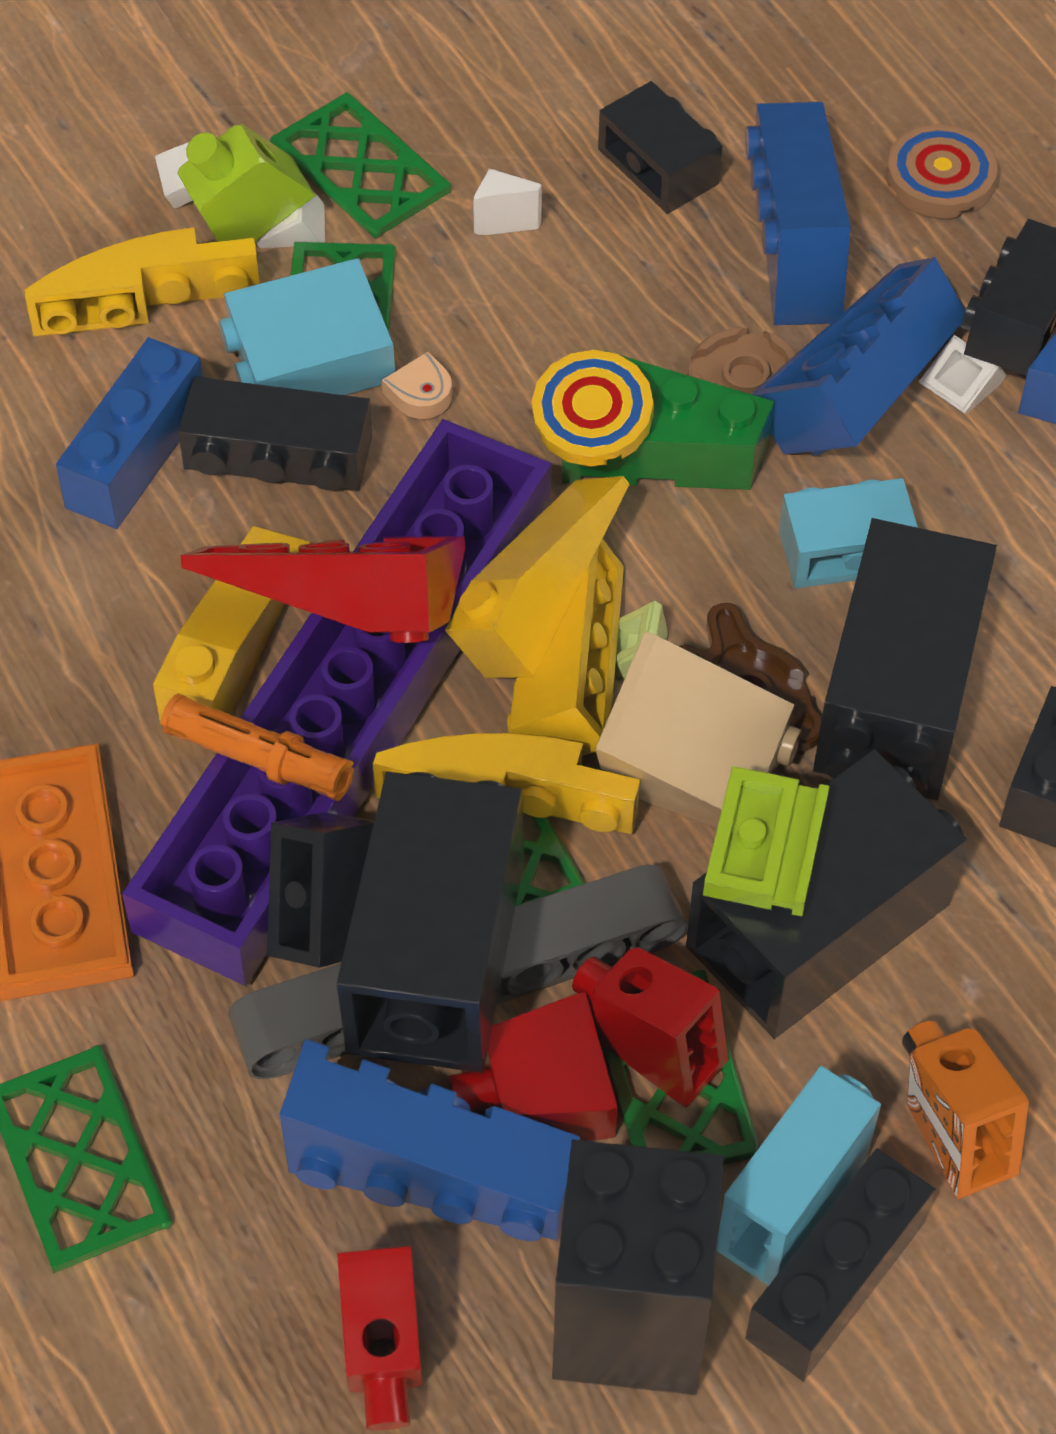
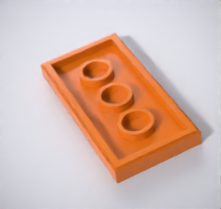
M98 743L0 760V1000H11L134 977L104 772Z

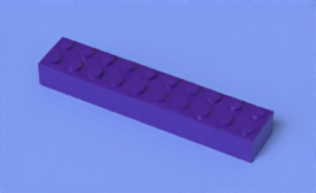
M442 419L353 552L359 551L360 545L383 542L385 537L465 536V552L451 612V620L459 604L460 597L467 589L470 581L550 505L551 463ZM311 613L241 716V719L279 734L290 731L302 736L305 744L315 749L353 761L354 775L348 791L341 800L335 801L317 793V791L292 782L281 785L268 780L266 772L259 770V768L216 753L122 893L131 932L239 984L247 986L267 955L271 822L321 812L354 818L374 786L373 761L376 753L401 744L460 651L458 645L445 631L449 622L429 632V639L426 641L395 643L390 641V632H366Z

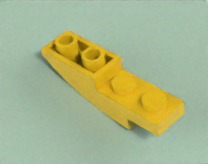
M195 227L133 238L75 259L52 271L25 289V300L33 336L62 335L69 332L149 324L147 306L224 298V293L258 285L260 282L254 238L197 244Z
M475 733L416 741L377 752L373 761L375 798L380 799L386 771L404 774L426 772L438 778L474 783L484 780L495 781L506 787L521 788L522 809L525 814L539 818L554 816L582 823L585 827L597 832L618 831L631 835L638 814L641 779L582 766L583 743L546 736L513 733Z

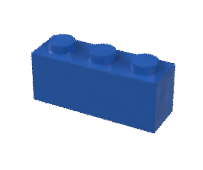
M148 337L56 463L66 509L114 529L119 528L179 442L178 430L193 377H203L200 357Z

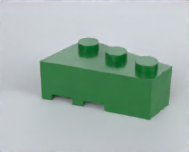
M622 356L637 365L650 383L654 402V415L649 434L635 452L624 458L620 455L614 459H608L605 465L590 467L568 463L562 459V483H573L575 480H581V476H624L630 485L637 486V478L675 480V487L750 490L769 447L775 401Z

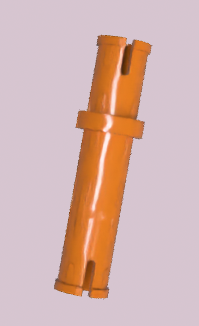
M179 693L169 700L162 714L161 726L164 727L162 729L163 733L188 740L241 763L259 768V770L266 772L268 780L281 785L292 782L317 791V793L325 795L332 800L339 801L346 794L354 775L353 761L315 749L305 744L302 736L290 731L282 734L256 726L254 723L200 704Z

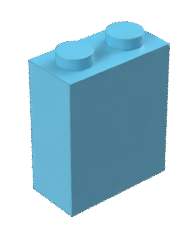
M359 258L224 293L227 317L219 319L218 322L227 353L237 351L241 362L234 363L238 382L347 395L382 385V379L395 372L393 342Z
M820 1065L724 1195L716 1251L768 1286L867 1160L881 1103L873 1099L870 1091L861 1082L848 1075L841 1074L837 1076Z

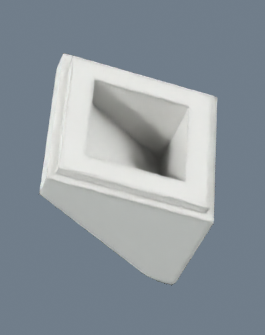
M489 169L473 200L474 233L478 235H492L539 229L541 225L542 184Z
M316 195L255 241V244L260 248L294 247V242H325L324 203Z
M953 335L919 380V383L967 415L993 392L1007 375L999 366L964 355L966 342Z

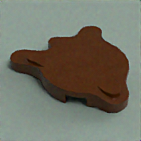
M726 602L713 606L707 614L706 624L711 647L705 650H700L686 644L679 647L794 704L795 727L802 730L797 751H806L815 747L818 743L822 718L813 708L811 696L804 682V670L794 658L781 649L764 643L752 635L744 622L740 610L734 604Z

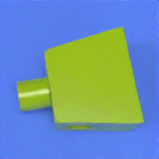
M243 124L232 126L218 138L208 132L194 136L186 149L188 161L179 167L177 173L218 242L254 238L257 241L316 196L288 153Z

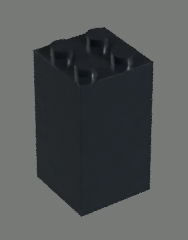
M876 518L871 519L824 703L813 772L825 774L834 779L875 749L890 765H898L903 768L913 779L917 791L925 798L938 801L957 726L997 545Z
M875 749L826 784L829 786V792L802 916L793 915V909L772 905L771 910L703 896L706 873L693 882L686 948L774 1040L951 903L968 839L963 835L959 823L950 813L943 809L937 810L917 791L913 779L903 768L898 765H890Z
M386 771L336 984L346 1054L483 1073L524 866L521 788L506 787L501 783L488 780L474 783L443 779L426 772L404 774Z
M571 1140L555 1282L553 1380L690 1395L697 1394L712 1303L724 1155Z

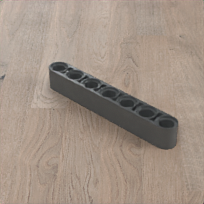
M650 864L638 866L516 906L497 1004L574 979L579 967L590 957L595 956L609 966H614L629 949L639 947L649 953H653L678 941L686 933L688 924L662 867ZM341 963L251 992L235 1001L229 1008L228 1016L251 1077L270 1079L294 1072L305 1039L330 1047L326 1060L346 1054L336 985Z

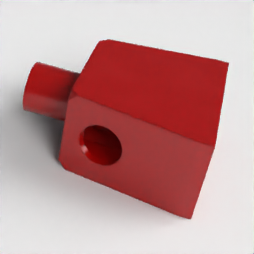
M639 947L629 949L613 967L593 956L588 958L577 970L572 982V989L576 993L586 992L588 1001L592 1003L599 1041L606 1049L683 1107L687 1108L728 1062L721 996L718 988Z
M586 992L568 996L492 1025L483 1073L467 1071L448 1075L450 1090L456 1092V1096L465 1100L473 1113L495 1106L580 1136V1140L583 1141L604 1140L616 1137L618 1107Z
M411 1246L337 1253L345 1368L349 1391L354 1393L363 1392L366 1429L391 1430L407 1427L410 1425L408 1388L422 1386ZM387 1341L395 1344V1351L388 1356L376 1357L370 1354V1347L375 1343Z

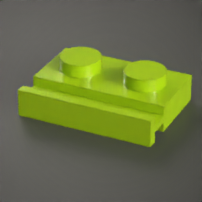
M732 766L705 877L703 896L771 910L772 905L793 909V915L802 916L829 786L819 784L818 789L798 785L799 779Z

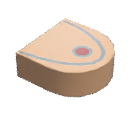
M426 352L382 379V393L408 417L431 419L444 413L451 404V376L429 352Z

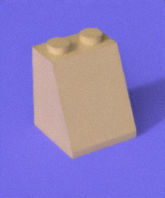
M645 631L595 750L602 771L641 779L639 800L717 828L732 766L775 775L780 763L786 766L791 765L801 740L802 730L795 727L794 704L657 635Z

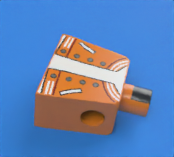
M924 1021L913 1026L902 1038V1045L910 1056L907 1103L915 1122L957 1200L1020 1175L1029 1100L977 1030L965 1028L945 1036L935 1021Z

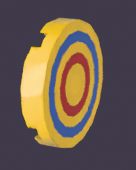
M600 350L570 353L551 364L537 381L531 401L535 428L548 451L568 463L590 467L605 465L608 459H614L620 455L624 458L635 452L649 434L654 415V402L650 383L638 366L619 354Z

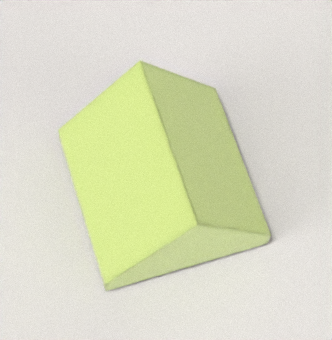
M657 601L648 603L619 619L615 678L625 679L645 631L667 640L668 630L663 608Z

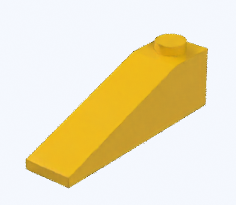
M624 476L575 480L470 581L467 589L460 597L459 604L445 631L485 678L534 677L630 485Z
M256 526L251 528L241 544L288 543L290 545V553H299L298 546L310 544L309 541ZM215 580L178 632L153 683L160 725L167 703L178 693L200 704L233 715L285 603Z
M603 539L534 677H518L516 679L511 712L507 717L509 733L546 736L583 743V755L596 751L595 748L612 710L624 566Z

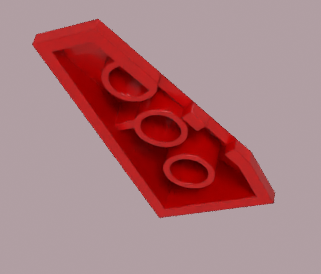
M465 536L385 537L383 542L360 545L359 551L350 552L349 543H345V539L324 540L321 543L298 546L299 553H290V545L288 543L204 546L180 555L181 568L366 632H390L391 642L414 643L428 640L429 632L450 621L465 552Z

